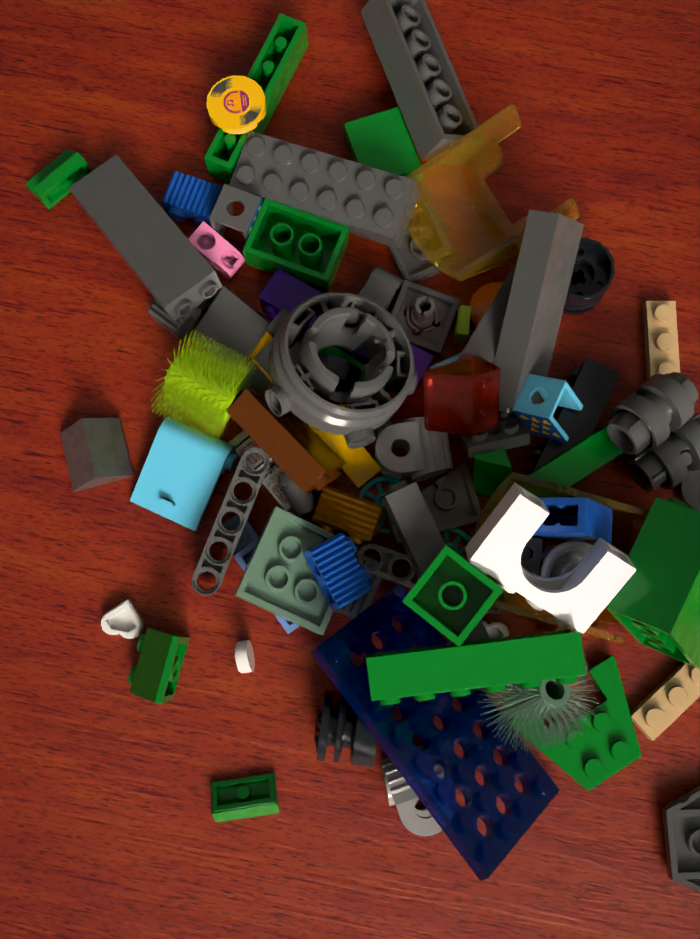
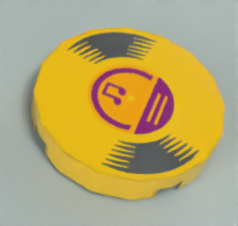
M232 75L221 79L212 86L207 95L206 107L212 123L222 128V131L228 134H244L255 129L258 126L257 123L261 119L263 120L266 115L267 103L262 87L255 80L246 76Z

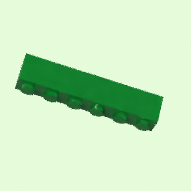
M281 13L247 75L248 78L255 80L262 87L266 98V115L263 120L261 119L257 123L258 126L252 130L260 134L264 133L309 46L306 23ZM219 128L204 157L211 177L230 184L248 132L244 134H228L222 131V128Z
M576 629L463 642L460 647L455 643L369 653L366 656L371 701L379 700L380 705L398 704L401 702V697L414 696L415 701L432 700L436 698L435 693L449 692L451 697L467 696L471 694L470 689L485 688L487 693L501 692L506 690V685L520 683V688H536L542 686L541 681L555 679L556 684H570L577 682V676L587 675L581 634Z

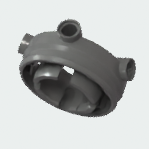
M343 292L318 294L304 300L291 312L286 308L282 309L267 329L275 336L269 352V371L274 386L265 391V400L270 410L279 417L291 411L299 419L316 429L327 433L344 435L348 448H360L372 443L376 439L373 430L387 422L402 405L406 396H411L415 391L417 370L414 364L413 350L406 333L388 311L367 298ZM316 315L317 318L309 326L312 318ZM304 334L300 351L301 366L298 364L293 366L289 355V348L293 347ZM337 346L345 348L350 352L361 348L370 360L363 366V380L354 382L349 392L334 391L339 382V376L328 370L318 357V351L322 348ZM387 392L396 393L397 395L392 399ZM320 395L335 402L355 404H350L348 408L340 407L324 400ZM370 397L374 400V401H367V402L357 403V402L366 400V399H368V398H370Z

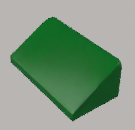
M505 448L475 454L473 457L472 482L476 493L502 500L509 491L511 464Z
M275 772L210 782L211 814L215 822L280 812Z

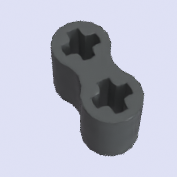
M378 265L358 296L375 302L387 311L400 292L404 280Z

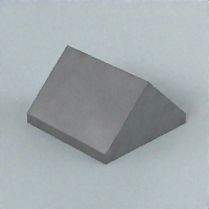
M81 418L60 433L74 492L134 476L120 418Z

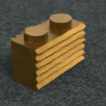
M325 486L314 511L312 521L320 523V528L334 535L337 534L338 530L349 534L348 537L353 543L364 546L366 541L375 543L386 509L382 505Z

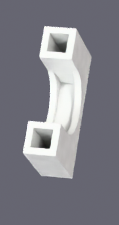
M514 483L465 547L468 562L485 575L488 574L495 578L505 591L514 594L516 591L524 596L527 603L538 611H543L544 609L551 613L554 619L567 629L573 627L584 633L634 574L636 568L628 555L602 538H599L579 564L564 575L545 578L528 572L520 563L522 551L526 543L550 513L543 500L517 483Z

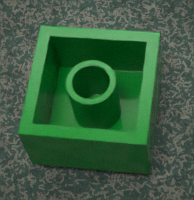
M445 545L402 602L460 647L503 592L504 588L469 563L467 559L449 545Z

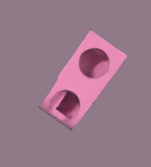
M204 221L188 238L210 266H213L227 279H231L245 262L243 255Z

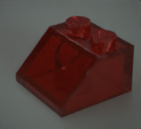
M477 355L424 371V427L427 431L474 435L499 426V367Z

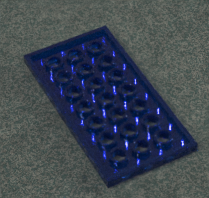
M398 584L313 649L311 654L478 879H488L560 790L529 749L526 748V745L524 751L522 740L520 741L519 737L517 740V735L516 739L513 737L515 732L513 729H511V735L507 739L509 734L507 730L510 725L506 729L504 728L508 724L506 720L500 726L498 725L503 720L493 725L490 724L502 714L493 718L490 717L500 713L499 710L483 714L496 709V706L488 705L493 704L489 703L492 702L491 700H483L489 698L485 696L486 693L484 691H481L482 688L470 689V695L455 697L461 703V712L453 706V697L450 696L449 692L435 693V699L422 701V703L415 701L413 696L401 697V702L393 705H380L379 700L371 701L366 663L367 654L410 649L412 645L426 647L447 644L436 628L402 602L408 592L403 585ZM392 619L397 620L401 624L402 633L394 629ZM372 635L377 636L381 640L382 649L374 646ZM350 652L359 655L362 662L361 667L352 663ZM392 706L397 707L401 711L402 722L394 719L391 712ZM433 715L441 719L443 724L442 731L435 727ZM506 722V724L499 731L498 729ZM473 723L477 724L481 729V738L475 735ZM413 734H417L423 742L422 750L415 747L412 740ZM454 742H457L462 747L463 758H460L455 753ZM494 750L501 755L502 765L495 761ZM434 762H438L444 770L443 779L436 775ZM475 769L479 770L483 775V786L475 779ZM515 777L522 783V793L515 787ZM456 789L465 798L464 807H461L456 801ZM497 797L504 803V814L496 806ZM478 818H480L485 823V836H483L478 831Z

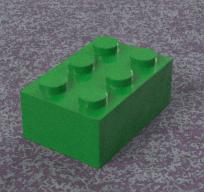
M265 198L243 248L246 265L272 275L279 268L321 293H329L349 245V228Z

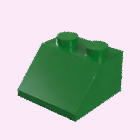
M147 628L146 633H142L138 641L137 652H141L138 663L132 666L129 673L128 684H132L130 693L158 704L173 700L190 637L155 628Z

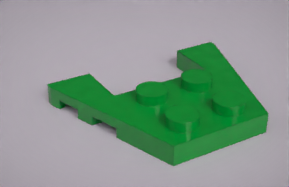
M613 655L607 656L586 670L604 699L599 702L600 704H596L588 709V711H585L586 713H582L584 714L582 716L587 720L581 721L576 718L581 722L579 723L582 726L581 730L579 731L577 727L568 722L574 728L572 740L566 734L564 740L558 741L557 739V741H552L551 745L548 740V742L545 741L544 746L540 742V747V738L538 740L537 749L543 752L587 791H590L642 756L616 660ZM526 731L527 740L529 739L530 742L529 733Z

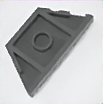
M699 785L662 807L668 877L700 893Z

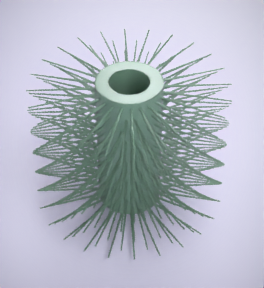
M555 679L541 681L542 686L536 688H520V683L510 684L506 686L508 691L501 692L504 694L490 693L497 696L488 697L504 699H483L498 700V702H489L497 704H488L491 706L503 705L483 714L507 708L490 718L503 713L505 719L498 726L506 719L509 721L512 718L505 726L506 728L510 723L513 726L517 721L513 728L516 732L515 735L513 734V737L516 739L517 735L518 740L519 735L522 737L523 734L525 751V744L527 748V741H525L527 740L526 726L530 738V749L531 742L533 744L536 735L537 748L539 738V747L540 742L544 746L545 741L548 742V740L551 745L552 741H557V736L559 737L558 741L564 740L563 730H567L570 735L571 727L568 723L570 721L565 718V713L562 711H565L568 714L567 716H570L571 721L576 725L575 727L579 725L582 728L576 721L577 719L572 716V711L568 712L566 708L572 709L575 714L582 718L583 716L578 713L580 709L573 707L583 708V705L579 704L582 702L572 699L580 698L578 700H583L584 698L581 697H587L571 693H589L573 691L599 690H577L583 689L580 687L570 688L589 679L572 684H556ZM557 713L563 718V722L566 724L565 727L558 720ZM551 716H552V717L556 720V722H557V723H556V724H557L556 727H558L557 730L554 728V727H555V726L553 725L554 723L551 722V721H553V720H551ZM544 718L549 722V728L544 724ZM538 720L540 721V725H541V729H540V730H539V727H538ZM532 721L534 722L537 733L535 732V737L532 731L533 728H531Z

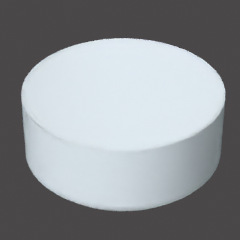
M250 640L238 641L235 644V661L238 671L242 674L254 672L255 669L254 652Z

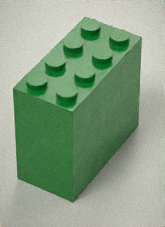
M656 497L628 556L636 571L605 608L639 644L700 669V511L689 508L686 503L675 498H669L666 501Z

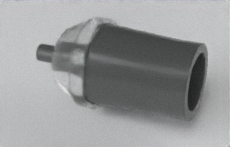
M281 471L278 475V489L282 491L296 516L300 518L315 510L318 503L313 492L304 493L284 471Z

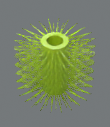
M193 335L194 339L190 348L188 349L187 347L186 351L185 349L183 351V344L181 354L179 356L178 351L176 359L174 350V361L169 369L165 370L167 374L163 377L165 384L162 387L164 388L162 392L164 394L163 399L165 398L161 407L167 406L168 401L171 406L174 403L173 407L175 409L177 406L178 409L181 406L178 412L179 414L181 411L179 420H182L183 416L181 417L186 408L184 412L186 414L185 418L188 413L189 416L191 414L189 421L192 417L193 419L195 418V421L197 420L195 426L198 422L200 424L202 421L204 424L203 428L206 425L204 431L208 427L207 433L210 428V431L212 430L211 435L213 434L214 437L217 430L219 432L221 426L225 428L227 420L229 424L230 415L226 411L244 392L249 363L246 368L245 364L242 370L237 367V364L235 365L237 359L234 363L232 360L230 365L227 363V359L224 364L225 359L223 360L227 351H225L222 357L223 352L221 351L223 349L221 348L219 359L218 356L216 357V354L213 357L214 353L210 350L212 345L209 343L206 351L203 349L201 352L202 348L206 347L207 344L202 346L201 344L204 341L202 339L200 343L202 348L199 351L197 347L199 342L197 340L193 346L196 339Z

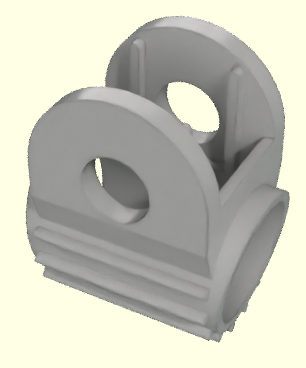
M413 417L403 420L402 423L386 427L377 438L374 453L375 461L382 468L381 473L384 476L394 477L399 480L412 479V482H419L452 470L453 463L446 421L433 417ZM394 448H402L406 451L407 455L397 457L392 453V450Z
M427 742L381 758L389 807L396 805L403 825L410 832L419 836H432L441 832L447 826L452 814V802L446 787L452 784L431 743ZM427 797L431 799L429 806L425 809H417L415 807L416 802L420 798Z

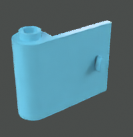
M166 417L158 429L130 501L196 532L220 475L224 474L226 470L231 471L234 468L238 454L235 453V446L213 436L210 437L207 433L205 435V432L203 433L200 430L197 434L198 429L196 430L192 426L184 425L179 420L176 423L174 418L170 417L169 419V417Z

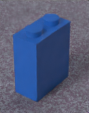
M540 497L550 514L532 537L546 541L596 542L599 538H602L606 542L611 543L613 509L586 497Z

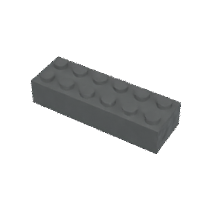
M369 0L360 12L421 161L463 162L484 142V139L425 0Z
M253 131L248 132L229 186L262 197V203L265 198L345 226L349 228L350 234L397 249L400 248L420 194L414 179Z

